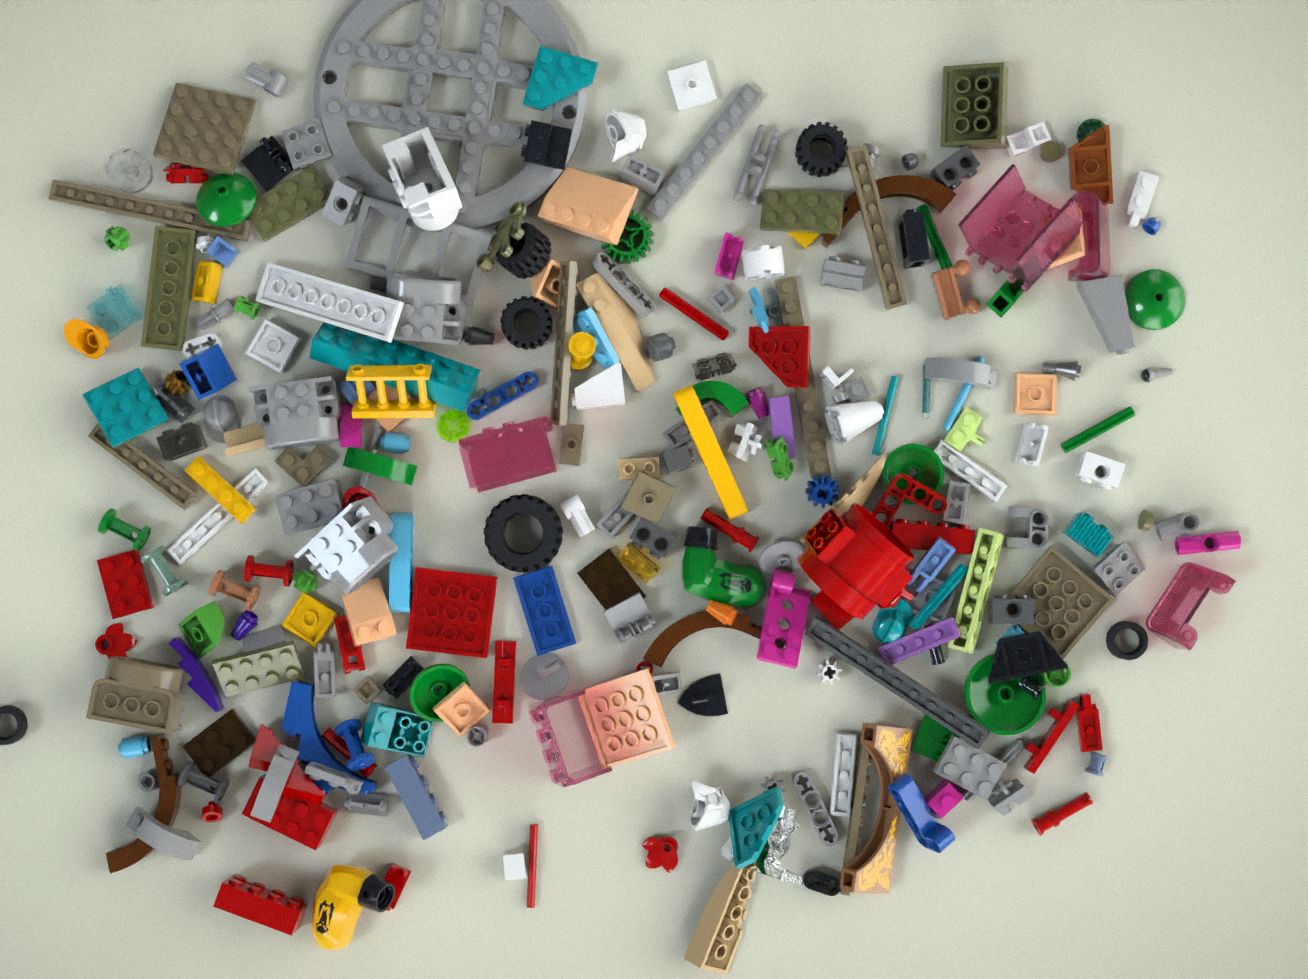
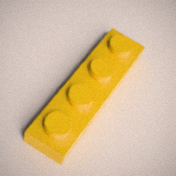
M197 456L184 470L241 524H244L257 510L202 457Z

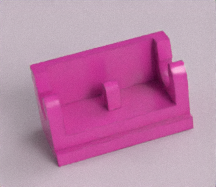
M725 232L714 275L734 280L744 244L742 237H733L731 233Z

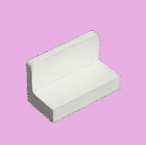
M828 366L821 372L819 377L833 391L854 370L851 368L842 377L838 378Z

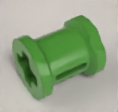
M239 296L234 306V312H241L254 320L259 313L261 304L258 302L253 303L246 300L244 296Z

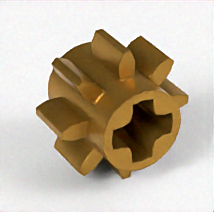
M173 370L171 374H167L164 380L167 382L165 388L173 395L180 394L182 396L184 391L188 392L191 386L184 372L180 370Z

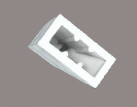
M616 363L574 388L575 394H571L572 406H576L577 410L626 405L621 363Z

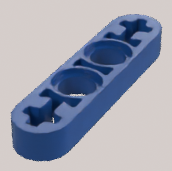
M529 371L515 377L471 402L467 407L468 416L473 420H480L534 390L538 386V377L535 373ZM526 376L534 377L533 385L529 386V384L522 386L525 390L521 392L520 386L516 382L520 380L522 384L526 381ZM510 385H514L517 388L516 395L512 397L506 394V389ZM492 395H496L500 399L499 404L495 407L490 406L488 403V399ZM484 400L489 410L486 412L485 408L481 409L479 416L471 414L473 411L472 407L476 406L479 408L483 406L481 401Z

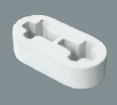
M206 334L186 341L183 344L182 352L186 357H190L193 355L188 352L191 349L190 345L194 347L200 346L199 349L194 350L196 354L210 347H204L205 344L210 343V338L216 341L214 345L218 343L220 348L222 341L215 334Z

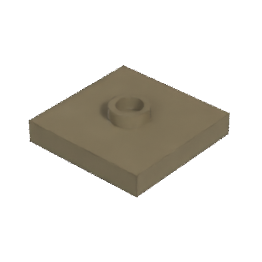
M639 470L621 504V508L658 524L676 487Z

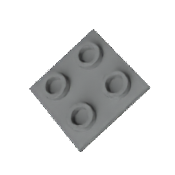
M319 118L281 131L293 169L301 167L304 170L309 167L308 164L332 157Z
M1124 541L1116 544V547L1110 553H1106L1107 557L1103 556V561L1098 562L1096 565L1094 564V568L1091 570L1102 579L1114 596L1120 593L1145 570Z
M640 592L603 611L619 643H625L626 640L633 636L637 637V634H643V631L656 625Z

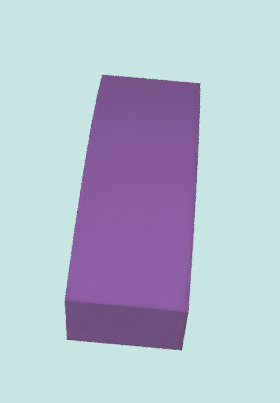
M789 396L769 398L768 405L772 439L776 442L782 435L784 442L788 446L789 458L794 459L795 446Z

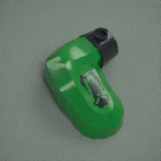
M688 526L684 542L686 548L682 559L681 574L684 590L708 602L712 600L743 609L756 606L763 599L766 591V580L760 569L749 564H732L728 561L717 559L715 550L718 551V530Z

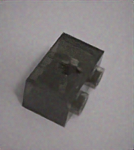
M193 422L181 425V429L175 431L174 429L165 430L162 432V436L156 437L164 460L169 462L208 448L201 426L193 424ZM181 437L185 438V440L182 441V444L178 443L179 441H181Z

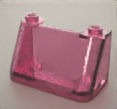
M1077 191L1066 201V207L1077 203L1078 207L1082 210V221H1087L1088 253H1085V256L1079 259L1078 266L1075 269L1068 271V281H1089L1106 278L1111 270L1109 208L1107 203L1092 191Z
M1184 563L1146 619L1147 629L1176 649L1191 650L1197 641L1198 634L1188 623L1210 590L1217 594L1228 593L1236 581L1226 574L1197 563Z

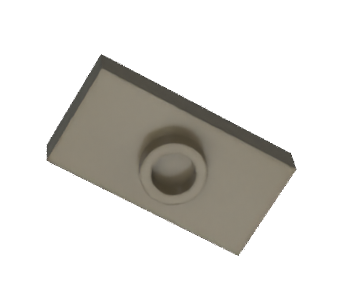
M567 423L566 426H563L559 464L579 466L584 425Z

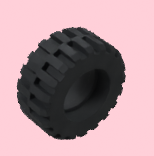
M528 494L513 495L501 500L497 506L492 508L490 515L487 516L483 532L485 534V546H487L488 553L495 559V562L505 567V569L524 573L536 571L548 565L558 554L563 541L561 520L554 508L541 498ZM521 514L535 517L543 530L541 543L536 549L528 553H519L511 549L504 536L507 523L513 517Z

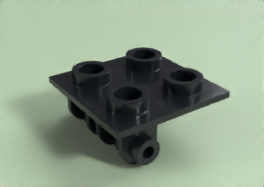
M273 136L268 139L263 137L259 141L261 145L241 160L266 192L294 170L289 155Z

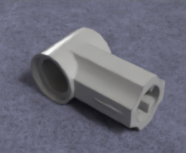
M254 62L246 69V79L263 87L265 91L278 98L289 81L282 74L274 70L271 72Z
M1184 513L1156 523L1155 530L1160 541L1196 530L1199 526V519L1195 514ZM1186 517L1192 520L1189 528H1186L1183 523Z

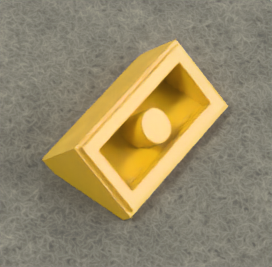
M198 261L191 295L192 301L216 304L223 268L221 264L210 261Z

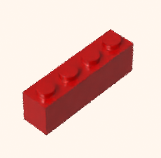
M896 519V522H891L890 530L908 549L927 551L939 536L956 549L954 553L972 555L975 530H970L969 525H957V528H950L948 523H937V526H930L928 521H917V524H909L908 519Z

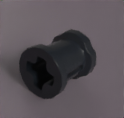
M1024 677L1020 680L1017 689L1025 691L1032 696V699L1036 700L1043 691L1045 684H1039L1029 677Z

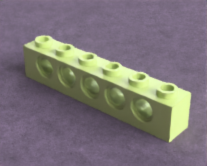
M981 528L978 530L955 618L961 637L949 641L948 648L970 654L974 653L1004 535L998 532Z

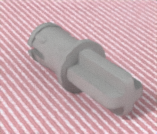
M227 298L216 307H211L209 312L198 318L195 322L201 330H204L217 320L220 322V318L234 310V306Z

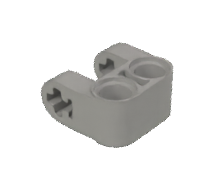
M1008 507V517L1026 518L1025 538L1007 537L1006 548L1028 549L1045 546L1048 540V514L1042 509ZM1035 513H1038L1041 516V522L1039 524H1036L1033 521V516ZM1035 533L1038 534L1041 539L1039 544L1037 545L1034 544L1032 541V536Z

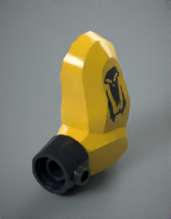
M333 865L315 894L311 931L316 944L321 948L335 951L346 947L352 940L356 921L360 916L362 907L380 913L387 910L395 895L394 885L362 867L355 865Z

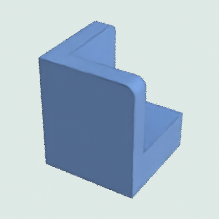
M217 236L206 253L228 268L239 251Z

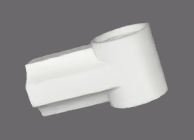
M578 494L560 503L563 512L568 520L570 519L580 538L595 530Z

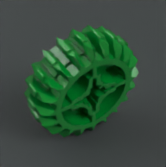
M632 209L626 222L635 223L639 228L631 229L625 225V233L631 234L630 244L625 239H622L623 231L617 246H627L630 252L620 251L614 247L615 245L607 242L601 245L602 249L609 248L606 253L609 256L613 253L612 259L614 261L617 257H620V264H623L624 258H627V263L631 264V258L633 257L636 262H639L638 255L640 254L641 257L645 258L646 254L643 250L648 252L651 250L646 244H653V240L648 238L654 236L653 231H648L652 228V225H644L648 221L647 217L640 220L641 213L638 212L636 216H633L634 210ZM643 233V241L635 249L633 241L639 237V234Z

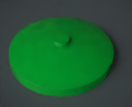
M995 654L986 656L971 668L964 683V702L972 719L991 730L990 733L1009 736L1028 730L1038 721L1043 713L1046 703L1045 686L1040 696L1034 700L1030 694L1017 689L1022 678L988 684V677ZM1041 674L1029 677L1039 684H1044Z

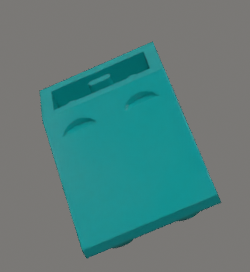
M371 701L361 735V742L370 747L425 757L434 722L423 719L416 712Z

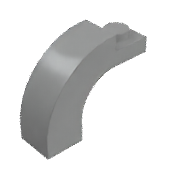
M927 358L924 378L934 381L967 383L987 389H995L998 369L992 368L991 365L967 360Z
M281 744L279 745L256 798L251 816L269 823L271 822L299 751Z
M141 807L134 809L126 823V826L135 832L137 838L161 852L180 859L192 860L202 843L188 831L176 830L161 823Z

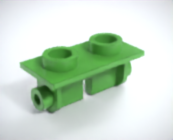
M781 435L776 442L773 439L767 440L765 448L769 459L776 458V460L770 462L774 476H777V479L784 478L787 481L793 473L794 465L790 461L788 446Z

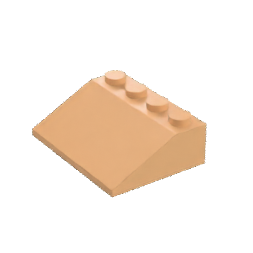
M566 167L546 195L538 217L546 224L617 246L639 189Z

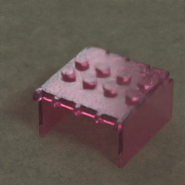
M1012 164L961 220L958 226L969 245L965 255L970 257L974 252L980 255L978 263L983 265L988 260L995 265L993 268L994 273L999 274L1001 270H1004L1010 274L1008 282L1014 283L1017 279L1022 281L1024 284L1021 290L1027 292L1080 233L1079 228L1084 221L1073 198H1070L1061 209H1058L1025 190L1026 188L1016 166Z
M545 416L517 424L514 421L503 423V427L499 429L494 428V426L484 428L480 434L459 440V446L461 447L459 449L470 489L477 487L478 493L557 472L547 437V432L553 430V425Z
M573 689L556 697L528 705L530 719L536 728V737L538 742L541 743L544 760L550 769V778L553 783L563 788L612 771L611 766L597 763L568 774L547 714L548 707L586 694L585 689Z

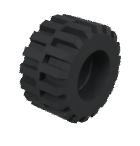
M817 122L816 125L811 124L808 129L805 128L799 136L795 148V157L798 158V165H802V170L804 172L806 170L809 171L808 175L813 176V174H817V177L822 175L827 177L832 172L833 174L837 172L838 168L842 166L846 157L845 151L848 150V146H846L847 139L843 138L844 133L842 130L838 131L836 125L831 127L829 122H826L825 125H822V122ZM817 140L826 141L831 145L833 154L828 159H818L812 155L809 148L810 144Z
M524 222L523 224L521 223V228L525 231L523 237L520 240H516L512 236L510 237V246L514 248L513 253L506 258L500 254L501 245L496 256L498 257V263L514 276L527 279V277H533L535 273L538 274L541 268L545 267L552 249L550 248L551 242L546 235L532 224Z
M521 296V299H513V302L511 304L508 303L506 305L507 308L503 309V315L500 317L501 330L506 339L515 347L523 348V350H528V348L536 349V346H542L543 342L549 339L553 322L548 308L539 299L536 300L531 296L530 298ZM525 312L535 314L539 321L537 329L530 334H521L515 328L516 318Z

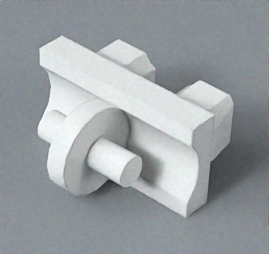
M748 422L747 425L737 424L735 434L741 436L742 440L740 444L731 442L728 452L735 455L741 461L747 462L749 454L755 455L757 448L763 450L764 445L759 443L762 436L757 435L758 427Z

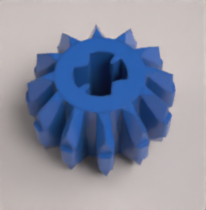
M821 473V478L814 475L813 481L807 482L808 488L805 489V493L808 494V501H814L813 505L815 507L820 503L821 507L825 508V503L832 506V500L838 501L839 496L837 494L840 493V488L837 487V480L832 481V475L825 478L824 473Z

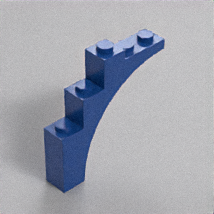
M297 680L292 681L281 730L287 731L286 735L298 737L301 734L297 759L301 760L302 764L308 765L313 761L350 774V777L363 781L359 793L370 794V792H374L377 788V781L365 779L359 774L350 771L336 759L326 746L315 718L314 684ZM312 779L317 787L319 786L324 790L325 794L335 789V787L328 784V781ZM342 786L337 787V788H339V789L346 790V788H344V787H342Z

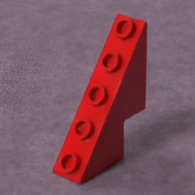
M264 724L260 726L248 767L267 772L279 745L284 744L278 742L271 728L266 727ZM296 759L282 795L321 805L322 799L326 796L324 790L314 784L309 774L304 773Z

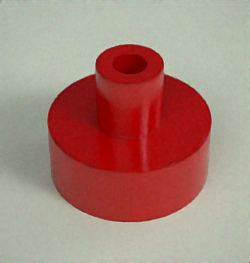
M209 801L208 806L202 808V820L205 822H218L223 818V808L213 801Z

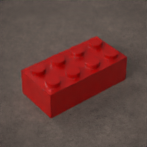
M266 774L260 776L242 815L316 851L321 846L338 809L324 802L318 805L281 795L270 823L253 817L251 812Z
M240 875L231 876L222 882L213 907L291 936L300 928L308 904L304 903V899L297 896H292V898L285 896V892L278 889L269 890L265 888L264 884L259 882L250 883L246 881L245 877Z

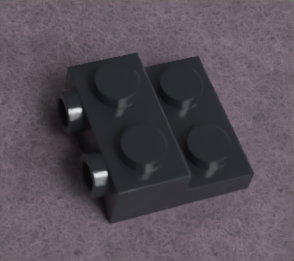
M531 120V125H526L525 137H528L527 145L522 146L521 157H524L525 163L565 170L573 130Z

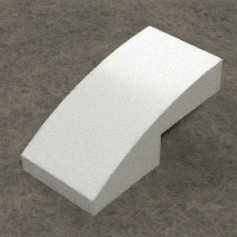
M1043 121L1027 127L1023 131L1007 136L1006 147L1010 157H1014L1052 139Z

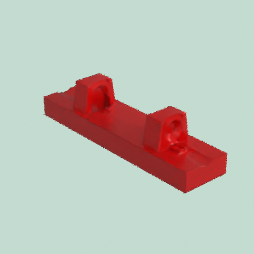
M496 641L492 723L513 724L517 641Z
M1068 700L1060 712L1052 707L1049 709L1047 715L1052 717L1054 722L1038 746L1029 741L1027 742L1025 749L1032 753L1023 768L1035 774L1080 705Z

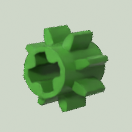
M111 226L106 230L107 235L104 236V241L109 249L115 251L120 249L123 251L129 246L130 234L125 228L119 226L114 228Z
M305 568L302 572L296 571L292 578L296 581L294 587L306 594L309 590L314 591L319 582L315 581L317 575Z

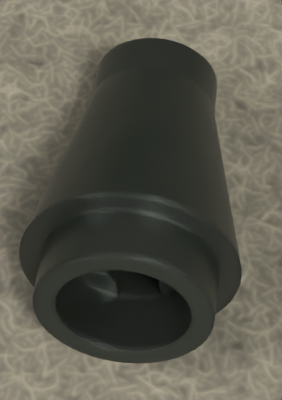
M473 325L472 327L467 326L464 342L469 343V345H493L495 333H490Z

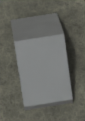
M680 672L651 675L658 697L682 693Z

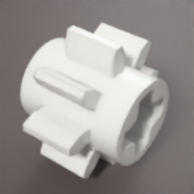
M826 659L825 665L818 664L821 670L816 675L823 677L821 683L829 680V684L833 685L832 680H840L837 674L842 669H836V661L831 665ZM827 667L834 670L830 678L824 674L827 671Z

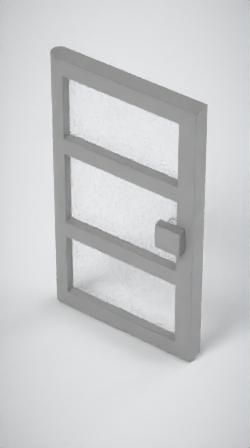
M364 195L345 266L387 279L389 274L393 273L455 278L461 281L460 299L465 304L472 306L483 272L476 267V261L483 253L488 255L492 235L454 223L441 230H424L413 222L407 208L404 209L401 206Z

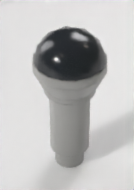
M1146 368L1141 372V379L1144 382H1151L1155 378L1172 374V369L1153 370Z

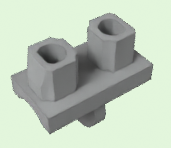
M1017 778L1012 782L1008 780L1005 783L998 780V788L992 791L994 794L987 800L996 811L1005 816L1011 811L1010 802L1015 800L1019 805L1027 801L1025 793L1027 789Z

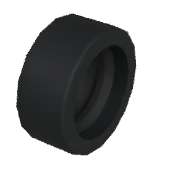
M1122 621L1111 626L1107 632L1106 644L1108 650L1115 657L1124 660H1134L1142 656L1146 651L1148 636L1144 628L1139 624ZM1126 628L1135 631L1139 638L1137 648L1129 653L1120 651L1115 643L1117 633Z
M12 705L1 706L0 715L3 713L13 715L17 721V730L10 737L0 736V745L13 744L21 740L28 728L27 718L18 707Z

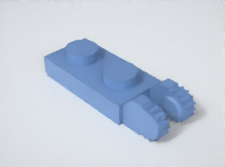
M938 536L913 568L914 570L910 573L913 579L907 585L912 584L919 574L922 575L924 578L917 584L915 591L920 593L929 581L931 582L956 549Z

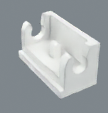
M1033 422L1024 423L1014 462L1030 467L1039 466L1049 426H1039Z

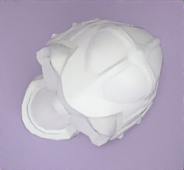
M614 109L607 113L605 129L610 143L615 149L610 155V161L616 162V160L627 154L637 153L642 148L647 136L644 119L638 115Z
M690 778V784L695 795L690 811L691 828L697 832L723 824L730 815V802L723 790L720 789V786L712 787L698 782L694 778Z

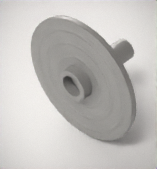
M778 538L761 552L759 566L765 573L773 575L775 569L793 573L801 568L797 562V557L804 551L805 547L797 541H782V539Z
M550 653L539 656L535 655L524 664L520 674L523 690L530 697L537 700H548L558 696L565 689L569 679V672L565 662L557 655Z

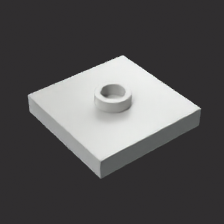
M706 60L667 71L678 111L717 100Z
M264 319L245 354L282 374L301 338Z

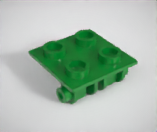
M925 714L910 750L938 762L952 735L960 737Z

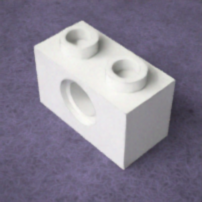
M1086 451L1081 454L1074 476L1080 477L1079 481L1087 484L1095 482L1099 484V488L1111 491V488L1119 487L1126 464ZM1097 467L1103 469V476L1101 478L1095 473Z

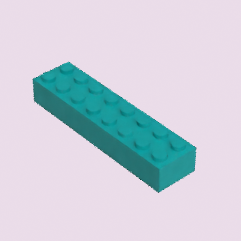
M323 322L312 339L309 357L310 359L348 371L349 366L432 365L430 379L425 380L428 399L463 412L477 388L481 371L470 365L439 356L415 346L396 341L395 339H392L390 343ZM384 380L385 385L397 388L396 380ZM405 380L406 392L419 396L417 380Z

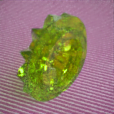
M446 411L440 415L437 422V432L447 442H459L469 432V421L460 411ZM448 420L452 423L457 421L456 426L460 431L452 429L448 432L450 426L446 421Z

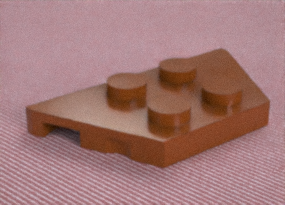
M1104 125L1068 148L1070 189L1102 202L1114 204L1109 125Z

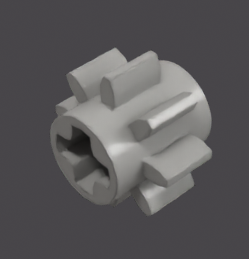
M774 775L773 779H769L766 776L767 782L760 784L765 788L762 794L769 791L768 786H772L773 783L781 789V792H786L784 788H781L784 780L778 782L777 775Z

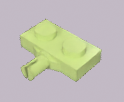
M966 407L944 441L959 452L971 440L982 447L986 439L976 434L983 417Z

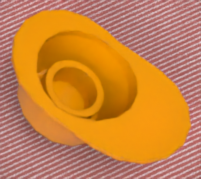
M71 319L64 326V336L68 344L91 359L102 357L105 349L111 344L108 341L107 333L99 326H91L80 319Z

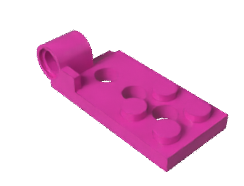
M775 569L769 586L756 660L796 669L801 650L810 591L793 587L795 573ZM782 602H790L792 609L785 610L782 607ZM785 620L789 628H780L778 622ZM775 640H783L785 648H778L775 645Z

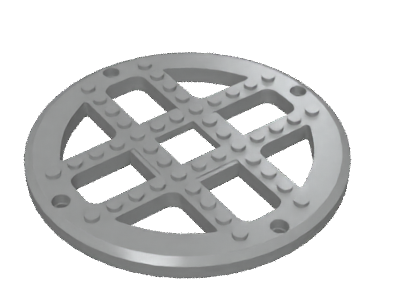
M355 0L336 22L324 44L318 61L314 83L315 118L320 119L332 156L329 157V160L339 176H344L365 188L362 193L363 195L403 207L394 185L374 170L359 151L349 125L394 130L400 132L401 137L428 127L434 141L462 144L456 189L463 208L459 209L458 215L453 221L454 224L473 230L485 229L496 225L509 216V209L515 202L526 204L528 209L540 200L553 187L564 170L529 163L519 174L502 186L480 196H477L483 153L487 147L496 145L522 149L523 145H527L528 137H525L526 126L492 121L497 87L504 86L527 90L533 66L507 63L498 58L505 12H511L535 35L541 46L580 57L568 28L546 0H481L484 6L476 54L439 49L447 0H423L417 41L409 48L363 41L389 15L418 0ZM356 66H367L408 72L403 107L349 100L347 98V88L351 70ZM433 74L472 80L466 117L427 112ZM329 76L337 77L333 84L326 83ZM585 87L575 92L572 96L554 103L550 124L573 130L566 167H568L576 151L582 134L586 111ZM571 110L575 112L576 116L573 119H565V112ZM370 206L380 214L398 222L400 215ZM408 218L407 226L424 230L418 227L412 219ZM443 229L430 232H442Z

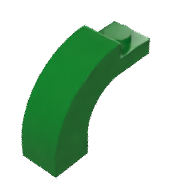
M1031 253L1000 286L986 305L1002 318L1030 284L1045 270L1044 262L1034 253Z
M704 381L692 385L699 401L713 399L723 405L731 417L749 404L736 388L727 383ZM676 407V412L679 414V416H681L682 414L679 410V407Z
M348 447L343 463L345 467L411 486L417 469L416 465L353 447Z

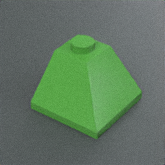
M213 601L196 609L178 624L198 659L220 644L225 617L221 608Z

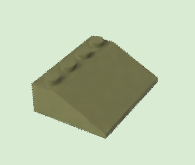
M1004 62L943 66L941 147L962 148L967 145L969 149H1006L1008 68Z

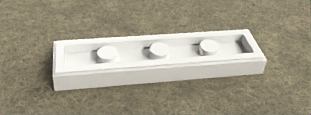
M942 439L934 447L933 451L939 456L946 469L966 483L971 484L973 488L996 503L1008 487V485Z
M836 732L829 815L850 817L857 734Z

